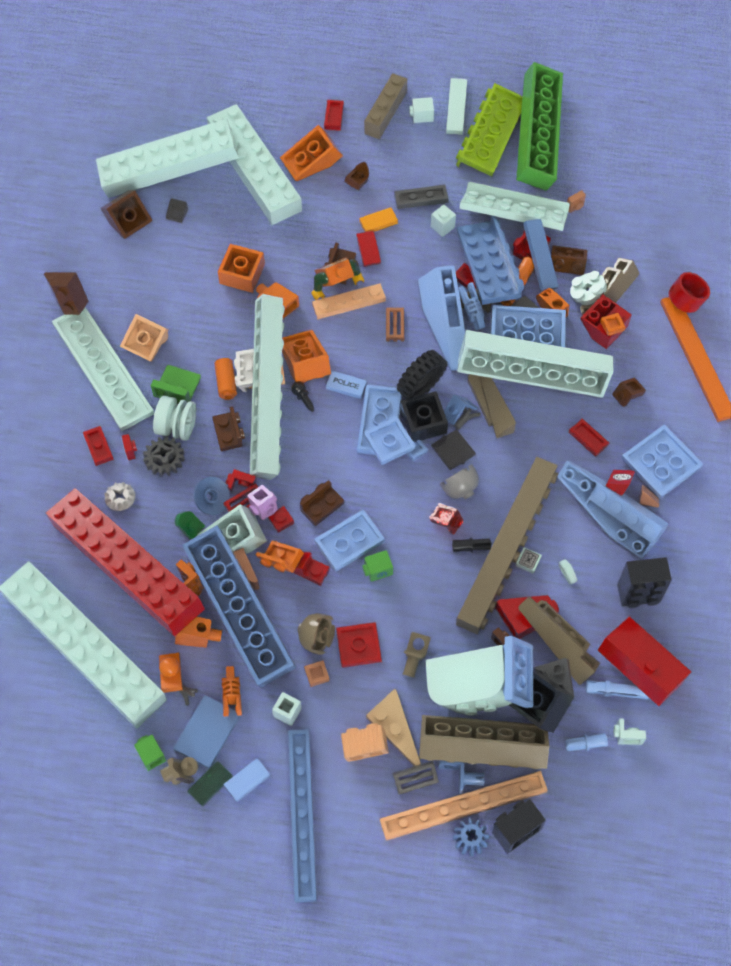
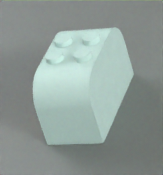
M503 645L426 660L428 693L435 703L465 715H476L477 711L482 710L484 712H494L496 708L511 704V702L505 700L503 694V687L505 686V654Z

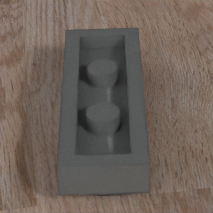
M445 185L394 191L397 209L448 203Z

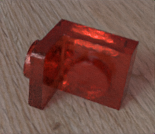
M441 503L437 505L429 517L432 523L447 527L451 534H455L463 522L458 509Z

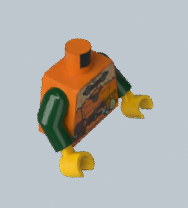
M344 257L315 269L314 290L311 294L315 300H318L320 297L323 299L325 298L322 292V287L332 286L349 278L353 279L355 285H357L358 281L364 282L365 280L360 272L358 262L355 259L348 260Z

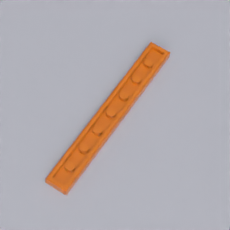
M669 297L661 299L660 303L717 422L731 419V403L687 312L678 309Z

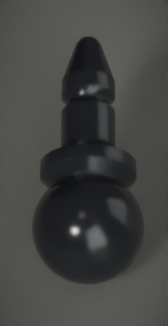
M300 381L294 382L291 386L292 393L297 396L298 400H302L307 409L313 412L314 406L307 396L309 392L306 390L305 384Z

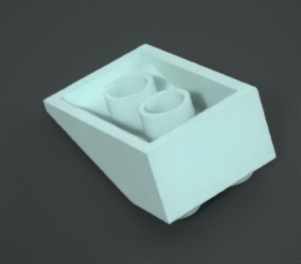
M241 504L197 535L199 536L218 525L233 552L243 548L246 554L267 542L256 517L249 508Z

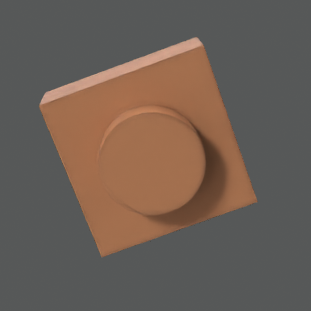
M582 190L568 197L567 203H570L569 213L579 210L584 206L586 194Z
M324 660L304 666L310 687L330 681Z

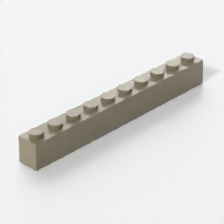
M536 456L457 616V626L477 635L480 629H485L489 620L486 618L488 612H493L496 606L494 600L497 595L501 596L505 587L503 585L504 579H509L513 570L510 567L513 562H517L521 554L518 552L520 546H525L528 540L526 534L528 530L532 531L536 523L534 517L536 514L540 515L544 506L541 503L543 499L547 500L551 492L549 486L551 483L555 484L559 473H556L558 465Z

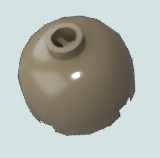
M322 613L308 615L298 626V636L304 649L314 654L322 655L325 653L323 650L326 645L330 648L335 635V625H332L331 620H334L333 617Z

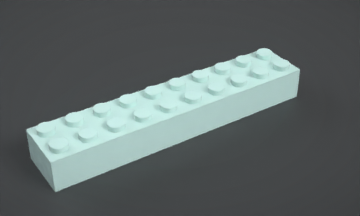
M29 561L0 586L2 595L136 729L167 701L164 692Z

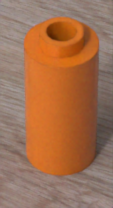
M220 358L214 362L218 395L224 400H231L237 395L233 361L229 358Z

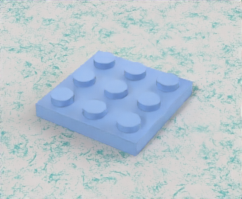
M665 424L621 457L659 499L703 466V463Z

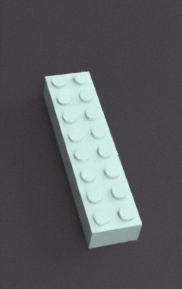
M233 105L208 116V124L224 119L228 120L239 157L229 162L271 225L302 212L301 197L238 105Z
M224 119L97 158L96 162L101 187L107 197L111 198L124 194L128 190H137L235 160L239 157L232 129L228 120Z
M466 330L458 356L457 372L603 398L613 374V356Z

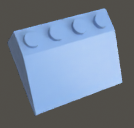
M493 305L491 334L565 347L566 310Z

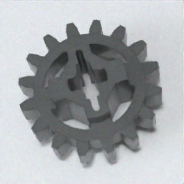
M168 436L164 440L158 437L157 442L151 440L152 445L145 446L147 451L143 452V461L147 470H152L153 475L159 472L160 477L164 473L170 476L171 471L177 473L176 467L182 468L181 462L185 461V453L181 443H176L175 438L169 441Z

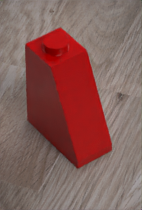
M548 595L531 597L536 603L541 600L546 601L559 613L558 604L555 600H551ZM528 597L500 599L496 602L495 609L514 637L521 639L535 631L518 609L520 604Z

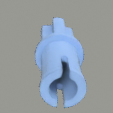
M605 733L592 736L584 734L583 737L565 740V748L568 752L584 749L589 751L591 748L608 746Z

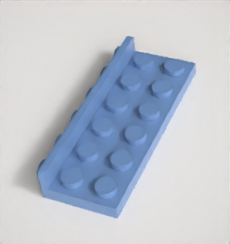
M491 215V221L457 227V235L482 305L521 298L524 283L522 279H519L518 267L514 266V256L510 255L509 243L505 242V233L501 231L500 220L496 216Z

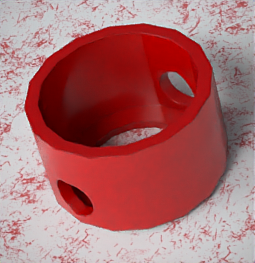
M684 272L672 284L668 293L671 302L683 312L693 313L706 302L711 292L710 287L702 277L695 273Z

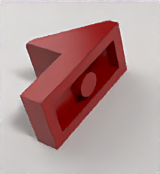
M304 552L293 573L321 586L330 567L312 559V553Z

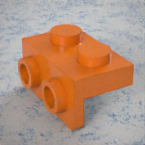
M272 540L264 554L257 552L255 555L260 559V563L267 568L273 566L282 573L284 571L293 573L304 552L301 549Z
M181 559L175 565L185 581L184 584L199 596L203 589L199 576L190 562L186 564Z

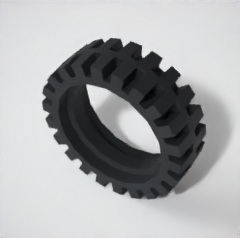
M435 350L424 352L402 374V378L399 379L397 384V391L405 399L428 393L435 386V383L439 382L440 377L444 374L443 372L446 371L447 361Z

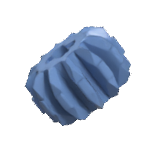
M469 818L468 825L464 821H460V827L454 828L457 834L453 835L452 839L459 841L455 844V848L463 847L461 852L463 855L467 850H470L469 854L473 857L474 850L481 854V847L487 848L488 843L484 841L489 839V834L484 833L487 827L482 826L479 828V820L474 825L472 824V819ZM470 833L474 834L472 841L467 840Z

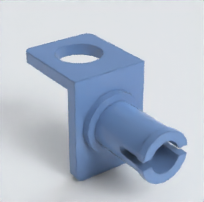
M439 761L438 769L459 770L458 795L463 793L465 785L484 786V772H466L464 770V762L451 763Z

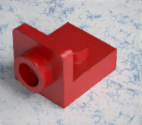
M234 469L232 474L229 473L226 479L228 490L233 491L236 481H238V485L248 488L256 483V476Z

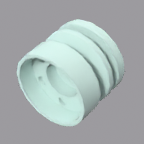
M161 396L154 414V433L161 436H169L172 432L175 439L180 437L181 440L187 441L191 436L196 421L195 402L189 401L187 403L186 400H181L177 404L176 398Z

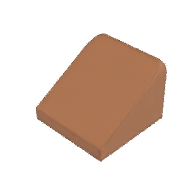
M641 486L639 504L658 508L659 498L647 487Z

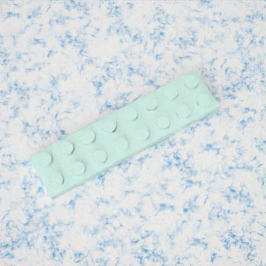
M86 307L80 315H62L52 321L53 326L121 431L154 415V410Z

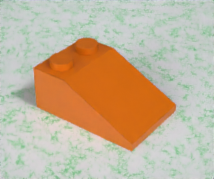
M318 124L285 152L280 159L297 182L331 167L343 155L328 133Z
M313 330L282 337L284 340L282 353L295 382L305 383L308 380L323 378L331 374L328 354Z

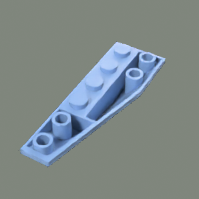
M436 267L418 279L422 309L450 370L454 371L458 370V356L465 335L455 267Z
M569 460L557 476L611 538L641 559L655 545L669 525L625 493L619 495L605 486L607 482Z

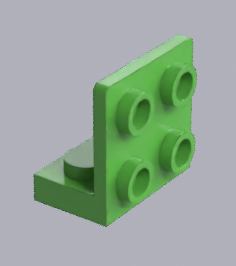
M167 365L160 381L153 379L151 383L153 396L161 398V396L173 397L177 399V404L181 400H186L188 403L194 395L201 375Z

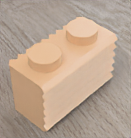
M372 723L366 725L365 729L349 728L346 730V733H341L344 758L348 762L389 753L385 729L382 725Z

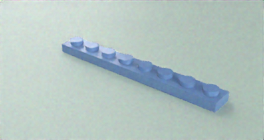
M309 729L288 731L294 902H317Z

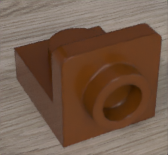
M634 377L620 382L612 395L622 407H625L631 399L643 396L646 389Z

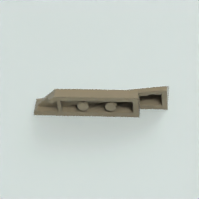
M618 258L613 268L607 267L601 276H603L607 284V290L600 297L605 295L615 303L620 299L639 276V271L633 260ZM591 304V305H581L580 310H581L582 315H583L593 304Z
M469 374L468 384L488 426H493L496 438L514 433L516 421L493 379Z
M530 596L520 604L518 609L559 660L563 658L569 659L571 676L579 685L595 673L600 663L586 652L591 644L546 601L541 600L536 603Z

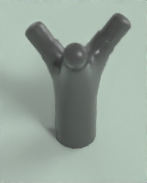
M465 407L462 416L453 426L460 430L468 420L479 417L481 414H470L472 409L468 408L467 410Z
M182 684L183 690L179 692L185 700V705H189L188 696L195 697V693L198 690Z

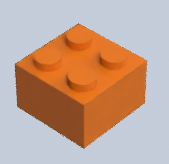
M230 244L218 269L219 283L253 293L265 266L264 252Z

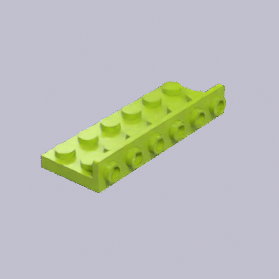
M494 83L492 89L488 88L484 96L487 100H482L479 107L481 112H477L473 120L475 125L471 124L467 132L470 136L469 138L465 136L461 145L464 149H459L455 158L458 160L456 166L459 167L462 162L489 176L493 175L522 111L523 96Z

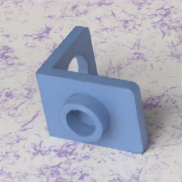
M454 394L444 413L447 421L455 425L465 407L477 410L478 407L467 398Z

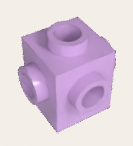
M261 485L247 495L250 511L254 516L258 515L262 520L273 515L278 510L276 496L264 485Z

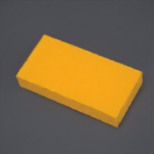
M390 207L360 217L359 222L364 232H375L398 224V219Z

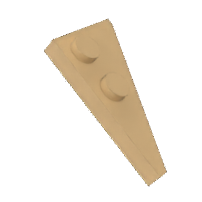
M394 689L366 715V718L371 723L382 725L385 729L386 738L413 766H417L421 763L398 693Z

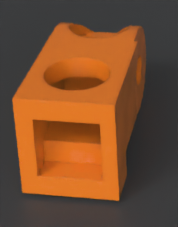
M547 288L536 296L540 307L566 310V317H568L569 304L551 288Z

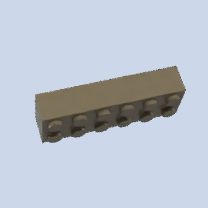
M422 715L419 759L428 761L444 760L451 763H481L491 766L505 765L513 768L547 769L550 747L548 731L542 730L534 724Z

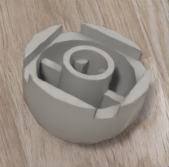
M472 464L468 466L470 470L465 468L446 479L447 484L444 481L440 483L443 491L448 496L455 499L463 497L466 500L474 495L473 490L478 486L479 476Z

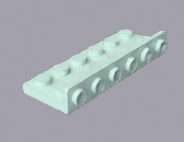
M468 182L467 190L461 200L459 209L519 222L541 219L543 227L563 231L570 203Z

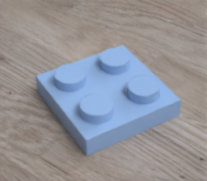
M397 416L364 432L365 439L381 465L415 449L414 442Z

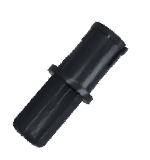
M470 537V539L452 540L453 552L470 551L473 553L475 550H490L492 547L489 538L472 539Z

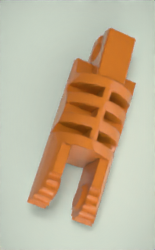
M234 666L226 667V678H221L223 716H229L228 705H236L237 716L242 715L240 677H235Z

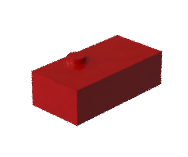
M630 616L605 637L597 650L658 706L668 699L691 674V671Z

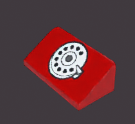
M614 469L605 486L619 495H623L630 485L635 471Z

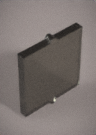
M457 429L446 436L443 435L441 439L431 444V447L449 470L454 469L460 464H465V461L476 455Z

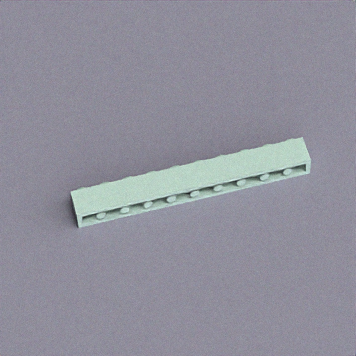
M262 294L255 300L250 475L256 476V478L271 480L279 474L281 468L279 463V455L281 453L279 438L282 432L280 427V419L282 417L280 402L282 400L281 384L283 375L281 374V367L283 365L282 349L284 346V340L282 339L284 323L282 321L285 307L283 305V298Z

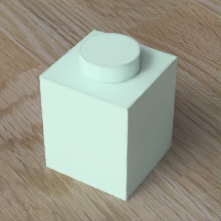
M432 97L412 99V106H409V114L413 116L414 123L434 121Z
M442 205L431 214V228L442 237L455 228L456 214L445 205Z
M282 692L272 709L273 716L292 726L302 709L301 701Z

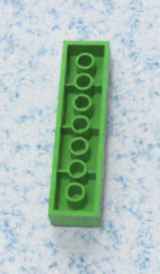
M533 62L524 74L516 180L547 191L557 180L563 73Z

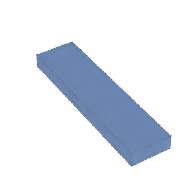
M542 220L525 221L523 225L540 291H544L547 288L556 289L559 286Z

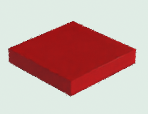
M376 622L336 628L342 668L382 662Z

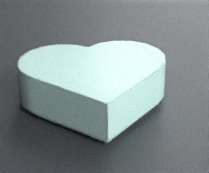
M566 559L560 561L558 565L567 582L571 585L576 583L578 580L572 565Z

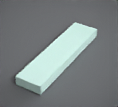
M451 78L446 134L463 135L467 79Z

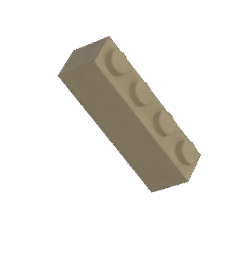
M392 73L364 120V134L377 139L381 138L407 93L408 78Z

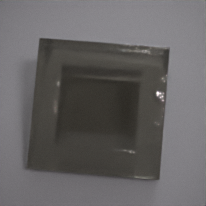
M171 198L166 219L182 223L188 211L187 202Z

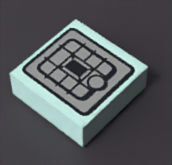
M524 547L516 562V566L534 574L542 555Z

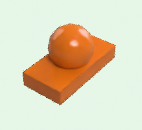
M179 652L159 655L161 690L164 693L183 690Z

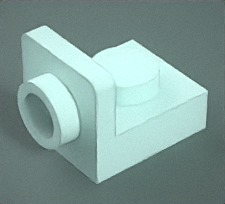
M619 718L617 725H614L613 733L614 737H617L618 744L643 745L645 742L646 730H639V728H628L625 730L624 718Z

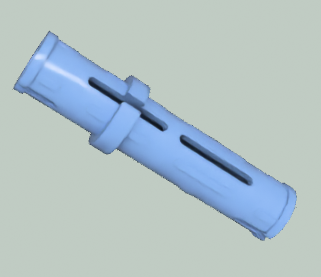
M607 680L605 682L586 681V693L601 694L604 697H609L610 695L648 700V696L635 685L615 684Z

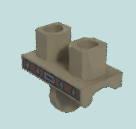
M186 757L183 760L170 758L167 760L169 766L160 770L164 782L168 783L171 781L174 785H178L181 782L191 784L195 782L191 776L197 772L199 766L197 760L192 757Z

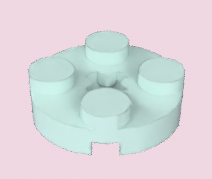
M592 271L573 279L570 291L571 296L576 303L591 305L600 298L603 292L605 294L607 284L603 276L597 271Z

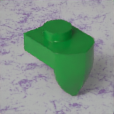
M191 511L177 514L174 520L175 526L190 540L195 538L205 527Z

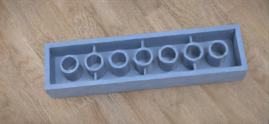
M218 525L182 545L256 684L262 688L297 668Z

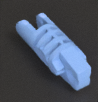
M471 282L467 285L471 298L468 297L463 286L458 287V291L470 323H473L475 330L486 327L483 319L485 315L474 284Z

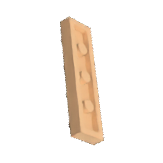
M379 283L312 301V306L318 320L386 302V297Z

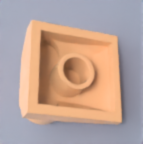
M135 314L120 347L152 362L161 345L167 341L169 330Z

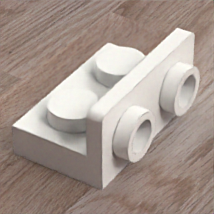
M254 349L236 352V359H234V366L237 370L235 384L243 392L247 391V387L253 386Z

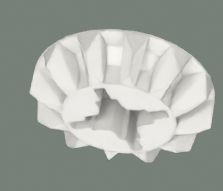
M124 482L114 483L104 493L107 506L115 511L126 510L135 501V491L130 484L128 485ZM115 492L118 494L123 492L124 499L117 498Z

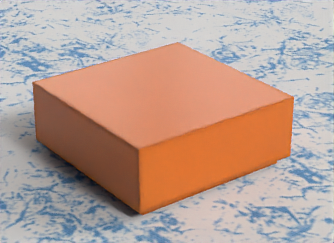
M619 313L602 317L600 320L607 336L625 331L626 327Z

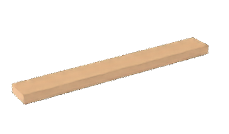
M538 771L380 818V823L385 840L387 841L548 792L542 772Z

